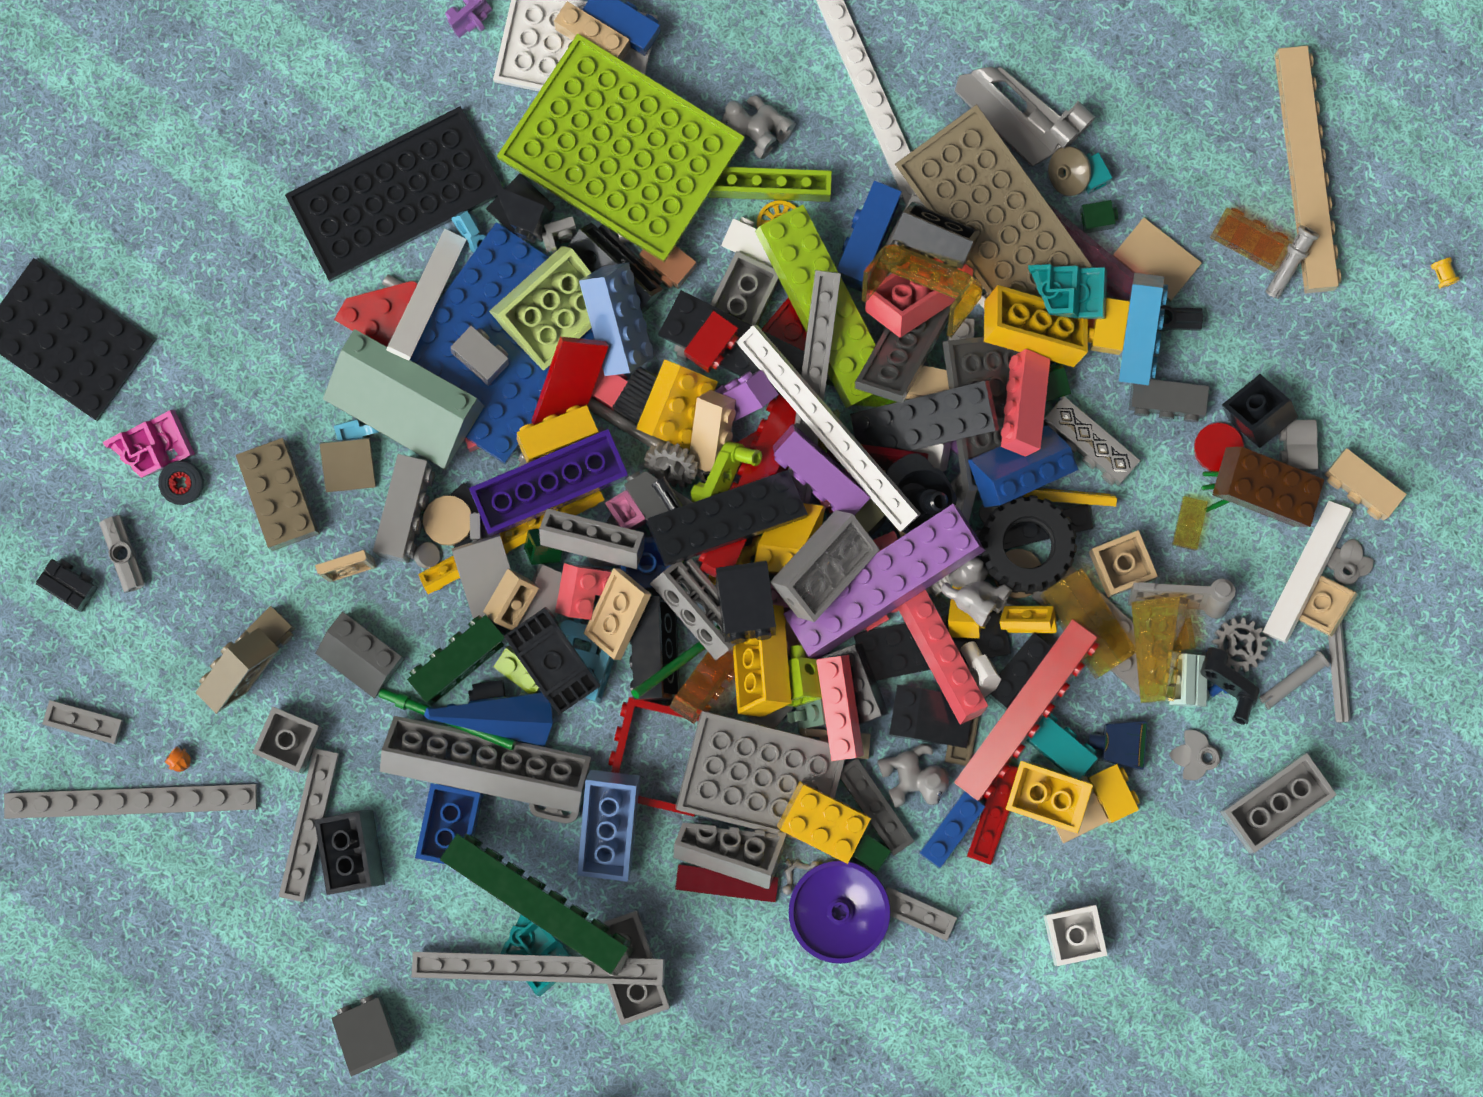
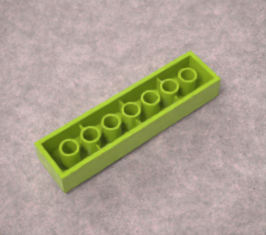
M803 204L759 226L755 233L807 332L815 270L838 271ZM840 276L827 373L845 408H848L873 395L855 389V381L876 345Z

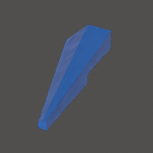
M541 691L535 694L521 693L520 696L509 698L501 696L468 701V704L462 705L448 704L447 707L436 709L428 707L424 714L429 720L544 747L553 724L551 703Z

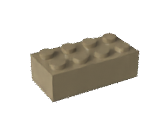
M280 438L236 454L262 533L270 550L275 551L319 535L286 440Z

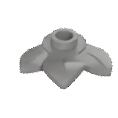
M1350 539L1342 545L1341 549L1335 547L1327 566L1334 571L1336 581L1346 586L1354 584L1359 577L1368 575L1373 568L1374 560L1370 557H1363L1360 543L1356 539ZM1343 570H1349L1351 575L1344 574Z
M1185 730V744L1176 747L1169 753V756L1176 764L1185 767L1183 770V779L1198 780L1202 778L1206 770H1212L1220 763V753L1217 748L1209 745L1206 736L1195 730ZM1205 753L1211 754L1212 760L1210 762L1203 760Z

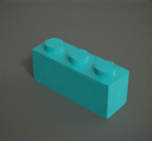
M1050 714L1048 718L1043 716L1038 723L1041 726L1039 731L1033 738L1028 737L1026 741L1065 774L1082 780L1098 762V758L1095 756L1096 750L1087 743L1084 745L1080 744L1076 740L1077 735L1068 727L1062 729L1056 724L1058 719L1053 714Z

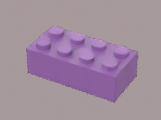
M794 424L773 445L775 461L785 469L789 466L793 470V476L801 484L805 485L808 483L812 486V493L822 502L828 500L833 512L838 510L855 515L870 499V496L842 466Z

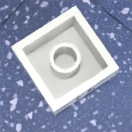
M1096 905L1043 915L1055 966L1108 956Z

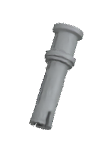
M1300 225L1298 227L1299 232L1293 243H1289L1287 246L1288 253L1265 290L1268 295L1274 298H1280L1301 260L1307 258L1309 255L1307 251L1313 241L1319 238L1315 231L1306 226Z

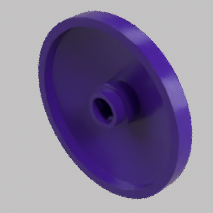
M831 861L814 867L798 881L789 902V922L796 940L809 954L829 963H850L866 957L882 942L890 924V901L883 884L871 871L853 862L847 864L843 861Z

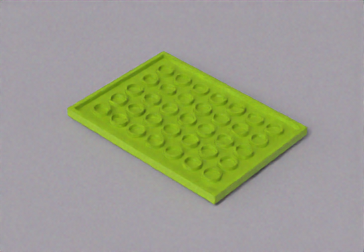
M577 34L501 148L497 158L665 263L744 142L745 137Z

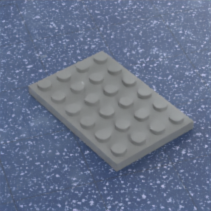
M701 710L675 809L778 834V832L783 831L779 830L777 824L799 781L835 798L845 759L831 760L829 742ZM787 834L786 836L789 838L797 839L789 834Z

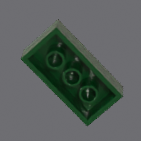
M487 615L475 617L468 624L469 629L464 633L457 632L448 640L451 644L443 650L441 647L429 656L431 660L424 666L419 664L409 672L411 677L407 679L408 682L427 704L431 706L508 643L504 635Z

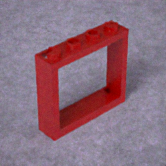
M629 697L628 702H623L620 716L624 717L622 727L617 726L614 741H617L618 745L616 751H611L608 763L609 766H612L611 772L620 773L635 707L693 721H698L700 714L648 701L634 700ZM638 796V804L695 817V814L676 810V804Z

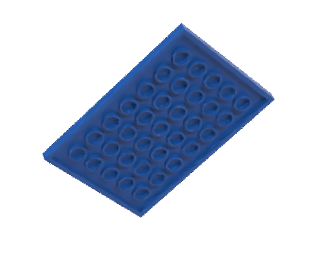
M496 222L435 305L410 361L476 397L484 405L483 410L465 438L506 465L519 446L516 440L517 432L520 431L521 427L532 423V417L550 366L542 370L501 327L489 311L549 257ZM470 326L476 330L478 328L482 329L489 336L490 339L488 341L494 346L498 344L508 353L509 365L489 386L451 353V346ZM592 328L580 339L595 340Z

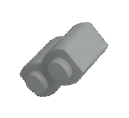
M1294 420L1278 433L1279 441H1283L1284 451H1280L1279 461L1305 472H1315L1318 469L1316 420Z

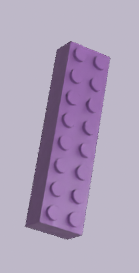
M952 504L879 551L815 622L798 618L791 609L784 613V616L807 655L813 659H818L986 550L960 508Z

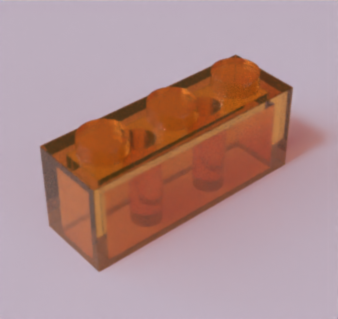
M1227 207L1209 237L1273 273L1277 271L1287 254V246L1289 243H1292L1288 241V237L1283 233L1277 231L1274 233L1266 229L1264 223L1258 220L1251 221L1244 217L1242 211Z
M727 651L715 660L707 652L676 694L669 708L695 724L702 711L709 712L712 707L709 705L711 700L715 699L717 701L725 690L722 687L726 680L731 682L735 677L733 655Z

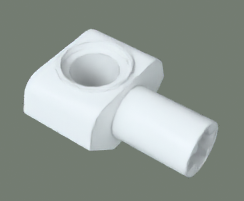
M976 642L964 644L960 651L968 663L969 671L983 697H986L997 689L1001 678L990 659L981 653Z

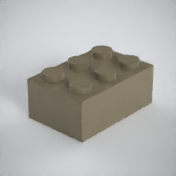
M259 628L251 633L248 631L244 632L237 639L236 643L231 641L221 650L223 655L210 665L212 670L200 679L201 685L195 693L217 714L250 690L279 651V648Z

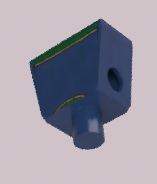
M1147 722L1104 725L1103 735H1088V744L1093 749L1102 750L1101 761L1135 770H1144Z

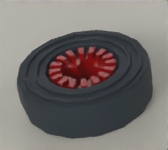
M178 460L169 463L162 469L158 479L161 495L175 505H186L194 502L200 496L204 485L201 471L188 461ZM176 478H186L185 484L187 487L178 489L176 487L178 485Z

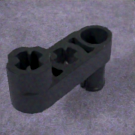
M1210 647L1207 649L1200 673L1203 677L1237 699L1238 703L1232 720L1241 725L1248 724L1252 706L1257 702L1260 689L1226 665L1228 660V653L1226 651Z

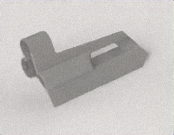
M986 67L974 70L971 74L959 75L955 87V92L971 108L976 104L996 132L1032 167L1052 156L1058 149L1070 146L1096 118L1080 101H1077L1069 111H1064L1060 116L1003 68ZM1006 82L1026 101L1027 110L1022 113L992 83Z

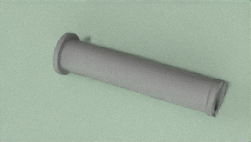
M1317 650L1315 656L1259 697L1260 701L1266 704L1265 707L1268 710L1322 668L1330 666L1320 651Z

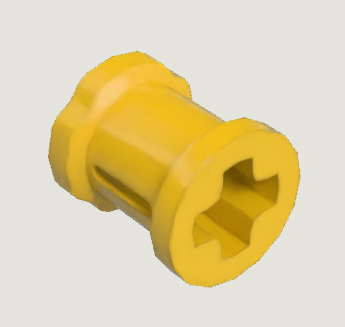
M1451 257L1430 265L1435 270L1440 282L1438 284L1439 289L1460 281V277L1456 276L1452 267Z

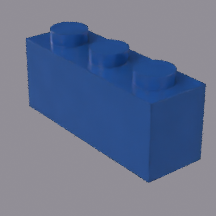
M588 0L582 9L587 14L630 40V47L643 56L647 54L661 33L659 21L649 14L644 16L637 11L638 8L628 1L623 3L620 0Z
M963 792L919 851V854L937 868H941L985 806L968 793Z

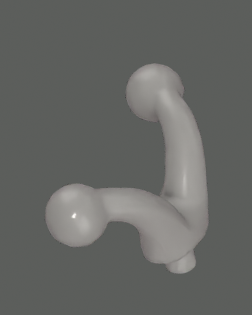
M786 859L787 867L784 869L787 878V885L783 887V893L786 895L792 893L793 869L811 870L820 865V863L813 861L809 865L797 859L791 863L789 859Z

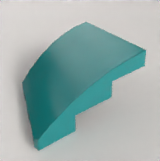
M1051 264L1028 265V270L1036 283L1039 294L1042 296L1048 314L1070 318L1105 319L1107 269L1105 267L1079 268L1078 266L1053 267Z
M521 914L516 925L512 926L509 939L505 942L500 953L504 955L572 957L560 940ZM526 981L533 992L539 997L556 983Z

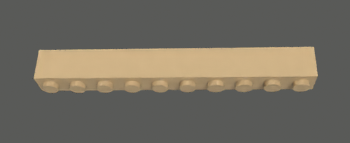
M1308 46L1278 48L1274 56L1297 234L1299 232L1298 227L1303 225L1319 235V238L1313 241L1307 251L1309 254L1307 258L1301 260L1304 292L1306 294L1334 291L1339 286L1338 284L1341 283L1340 269H1336L1335 259H1338L1337 245H1333L1332 235L1335 234V224L1333 220L1330 221L1329 211L1332 210V201L1330 196L1327 197L1326 187L1329 186V177L1327 172L1324 173L1323 168L1326 154L1324 148L1321 149L1320 145L1323 131L1321 124L1318 125L1317 122L1320 108L1319 102L1315 101L1314 98L1317 85L1315 77L1311 75L1313 55L1308 52Z

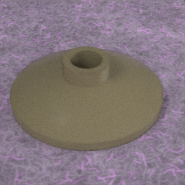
M1067 146L1064 149H1058L1052 155L1048 165V175L1053 187L1059 193L1065 196H1075L1087 188L1091 178V167L1088 158L1081 150Z

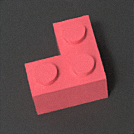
M564 563L555 613L571 618L591 620L595 595L601 596L612 570Z

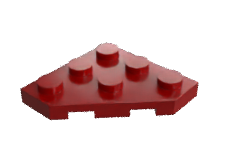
M409 281L346 298L334 320L352 331L356 329L388 347L418 283Z

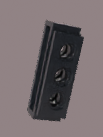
M590 223L579 229L567 246L574 250L591 273L603 266L629 262L630 270L634 275L635 289L640 298L642 313L650 308L663 290L660 287L663 280L603 224L597 228L593 223Z

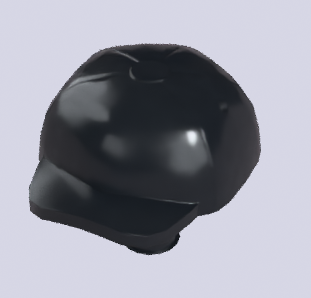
M918 453L907 454L901 457L886 470L889 478L921 513L902 531L905 534L950 505H956L957 503L956 494L945 474L940 469L934 468L924 456Z

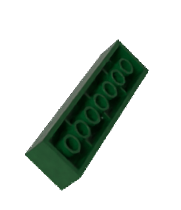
M467 833L464 836L455 835L440 861L609 974L618 976L635 950L629 946L631 944L630 940L621 934L615 933L612 935L608 932L609 926L595 918L591 921L587 918L589 913L579 906L572 904L570 907L567 905L566 901L568 899L553 890H550V892L544 889L546 884L532 876L525 877L523 875L525 870L509 861L507 864L502 861L504 856L488 847L486 850L481 847L483 842Z

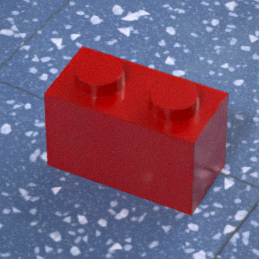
M713 311L684 350V356L708 373L712 368L717 370L724 360L722 354L727 348L731 350L739 340V337L736 336L738 328Z

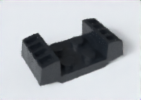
M544 607L504 635V637L543 695L551 703L558 715H560L601 685L592 669L586 666L558 626L559 622L552 612Z

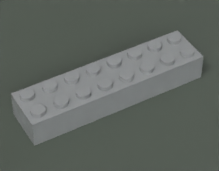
M394 716L381 750L380 772L579 813L585 791V781L590 769L591 757L517 741L514 750H509L459 729Z

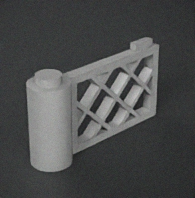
M1218 579L1211 586L1133 583L1128 597V606L1201 609L1209 617L1216 619L1223 617L1227 613L1235 596V587L1232 582L1226 579Z

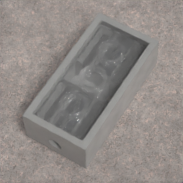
M835 510L770 583L798 618L815 622L880 549L853 514Z

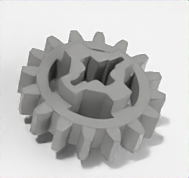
M667 441L666 445H663L661 442H658L656 446L651 445L644 458V467L649 468L648 473L654 474L658 480L666 477L667 482L671 483L674 488L676 484H679L681 487H685L686 483L691 484L698 472V462L694 461L695 455H688L689 449L685 448L682 450L678 443L675 446H671V443Z
M1235 618L1230 620V626L1225 622L1221 624L1223 631L1216 630L1215 634L1219 638L1211 642L1217 645V649L1224 650L1223 642L1226 636L1228 640V647L1225 650L1228 653L1226 665L1229 667L1233 666V670L1236 672L1239 671L1240 667H1242L1244 672L1249 671V664L1251 667L1256 668L1258 664L1255 660H1264V656L1260 653L1268 649L1262 646V642L1266 641L1267 637L1259 636L1263 629L1255 630L1253 628L1255 625L1254 621L1246 625L1245 618H1241L1239 624H1237ZM1234 629H1243L1249 633L1246 635L1239 634ZM1235 640H1237L1238 642L1243 641L1245 643L1242 646L1243 650L1235 649L1234 646L1237 645V642ZM1255 640V646H1256V647H1255V652H1254V654H1253V651L1251 650V646H1252V642ZM1232 656H1239L1245 662H1237L1230 658Z

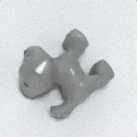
M751 96L747 100L749 105L757 109V113L753 116H750L740 103L730 101L726 105L721 122L739 134L747 135L755 141L756 147L754 152L758 158L764 159L773 149L770 144L776 141V139L783 144L792 135L796 123L779 114L773 106L766 105L761 98ZM770 132H774L776 138L772 134H770Z
M975 557L951 572L948 576V581L954 587H961V589H954L946 582L942 585V593L946 597L953 599L957 607L971 616L979 626L984 627L991 618L989 616L993 610L999 613L1005 606L1012 589L1005 584L996 588L985 582L989 572L983 565V561Z
M920 744L910 751L898 754L897 757L881 758L877 761L883 778L890 776L893 768L898 771L899 784L888 791L895 808L903 806L905 804V795L908 792L920 791L924 800L929 805H936L939 803L943 793L948 789L950 776L946 769L940 766H929L921 770L919 767V757L922 754H933L932 746L929 744Z

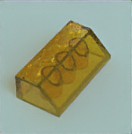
M1082 568L1040 595L1046 606H1054L1056 621L1063 631L1072 619H1078L1101 636L1098 641L1101 645L1092 657L1088 655L1084 660V663L1095 679L1138 652Z

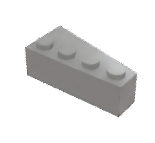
M682 823L674 843L673 858L769 889L785 848L787 833L778 832V834L765 833L763 830L750 832L739 831V828L733 827L719 829L712 825Z

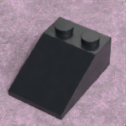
M897 685L889 735L897 738L967 748L971 720L960 725L943 692Z

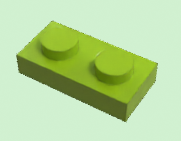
M511 646L506 647L493 667L528 694L537 693L539 687L522 665Z

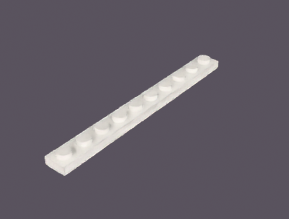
M816 0L907 206L912 195H917L895 166V163L909 154L910 150L844 0Z
M753 325L736 343L754 364L764 372L773 386L900 532L903 531L921 513L757 325Z

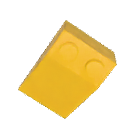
M803 503L808 514L807 518L764 532L758 543L755 562L767 561L769 575L776 576L822 526L825 506Z
M1027 760L1020 761L1006 810L1079 833L1094 784Z

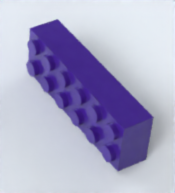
M607 429L472 486L469 490L486 531L491 537L544 515L547 508L552 510L559 509L620 483L629 476L611 433Z

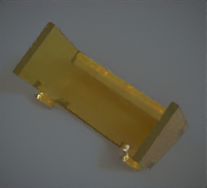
M895 244L884 246L863 273L862 301L864 302L869 300L889 273L955 298L949 312L947 336L951 338L982 297V284L970 274Z

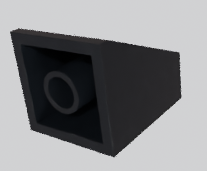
M767 561L716 568V589L725 642L740 644L745 642L746 639L767 640L771 636L776 635Z

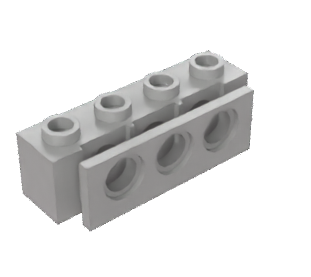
M689 559L685 564L682 562L672 564L650 583L715 660L735 645L724 640L717 589L692 559ZM681 584L687 588L688 592L681 587ZM697 603L702 605L704 611L698 607ZM713 622L717 623L721 630L717 629Z

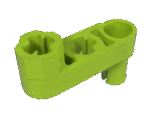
M727 441L721 451H719L706 483L699 482L693 486L691 501L696 502L728 491L740 462L758 466L762 459L761 451L745 448L742 444Z

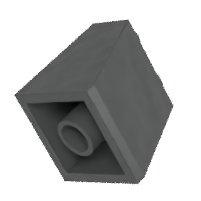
M637 471L626 479L628 482L624 484L625 489L644 515L646 523L647 518L668 511L655 489L651 486L658 480L646 471L641 474ZM673 489L683 506L693 503Z
M374 994L359 1000L361 1005L353 1009L351 1005H347L336 1010L337 1016L331 1018L351 1077L405 1053L382 997L375 999Z

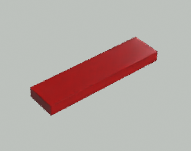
M1008 764L1011 766L1009 772L1003 779L1000 777L994 783V786H996L995 791L986 799L985 808L981 813L966 856L989 865L992 863L1009 814V810H1006L1018 771V767Z

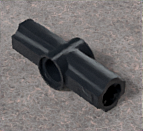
M1168 305L1160 307L1165 309L1164 314L1169 316L1170 323L1163 324L1162 330L1157 329L1158 331L1202 330V308H1172Z

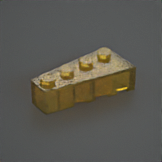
M1178 596L1131 602L1141 703L1153 704L1174 701L1178 675V659L1182 648V631L1185 627V610L1188 605V598Z

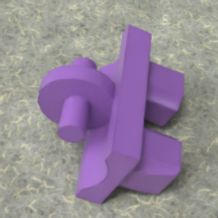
M463 0L466 6L460 11L456 7H451L445 12L449 25L459 38L467 31L470 33L474 28H477L480 32L485 29L482 22L492 11L486 0Z

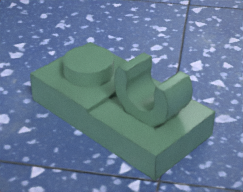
M820 699L796 707V711L787 713L788 723L798 722V730L800 728L809 729L826 725L823 700Z

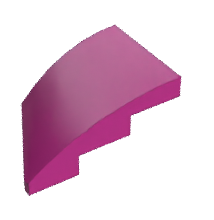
M175 409L169 410L150 421H145L103 442L105 447L111 448L120 456V460L130 465L133 471L141 478L162 470L169 463L178 460L182 461L195 455ZM172 449H174L178 455H175L176 458L169 460L167 451L172 452Z

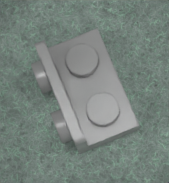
M573 216L544 225L546 232L541 233L547 252L552 251L554 254L557 251L556 241H559L560 244L568 243L577 234Z

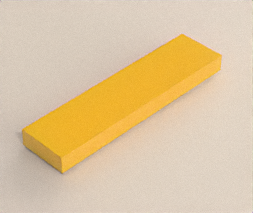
M1038 488L1022 495L1023 498L1033 495L1038 496V499L1044 500L1046 498L1052 502L1114 507L1117 504V497L1109 493Z

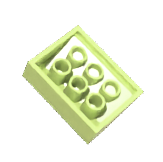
M561 246L489 311L501 327L542 370L551 365L560 336L581 338L592 328L579 280L591 274V272L572 248Z

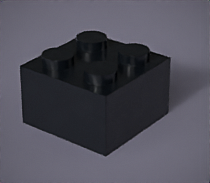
M1261 374L1222 404L1231 424L1259 448L1298 418L1291 400Z

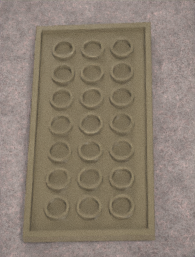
M977 104L895 163V166L926 208L981 231L966 264L973 269V274L988 295L997 285L1042 298L1028 270V265L1051 264L1053 267L1078 266L1079 268H1093Z

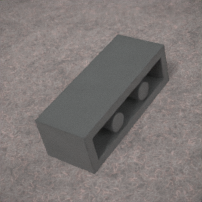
M1150 379L1149 385L1131 383L1129 410L1134 411V415L1149 416V413H1156L1162 419H1174V416L1184 417L1186 422H1199V419H1203L1206 416L1209 386Z

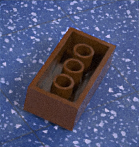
M1226 447L1212 495L1294 527H1311L1324 479L1244 447Z

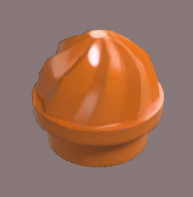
M176 746L164 762L169 765L170 770L181 772L189 768L191 757L185 748L180 749Z

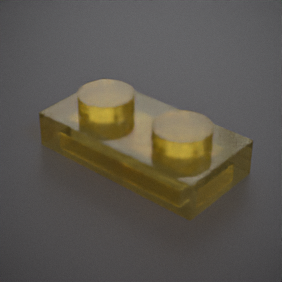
M1186 496L1182 497L1172 546L1197 551L1207 509V501Z

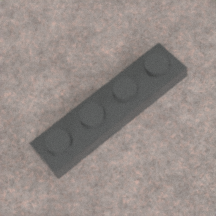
M858 758L844 766L840 776L841 781L863 813L871 818L870 823L891 851V854L894 856L915 842Z

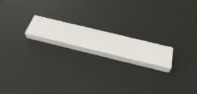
M444 228L386 349L387 351L408 361L410 360L467 240L466 238Z
M1328 501L1263 630L1265 635L1284 643L1288 642L1353 513L1350 508Z

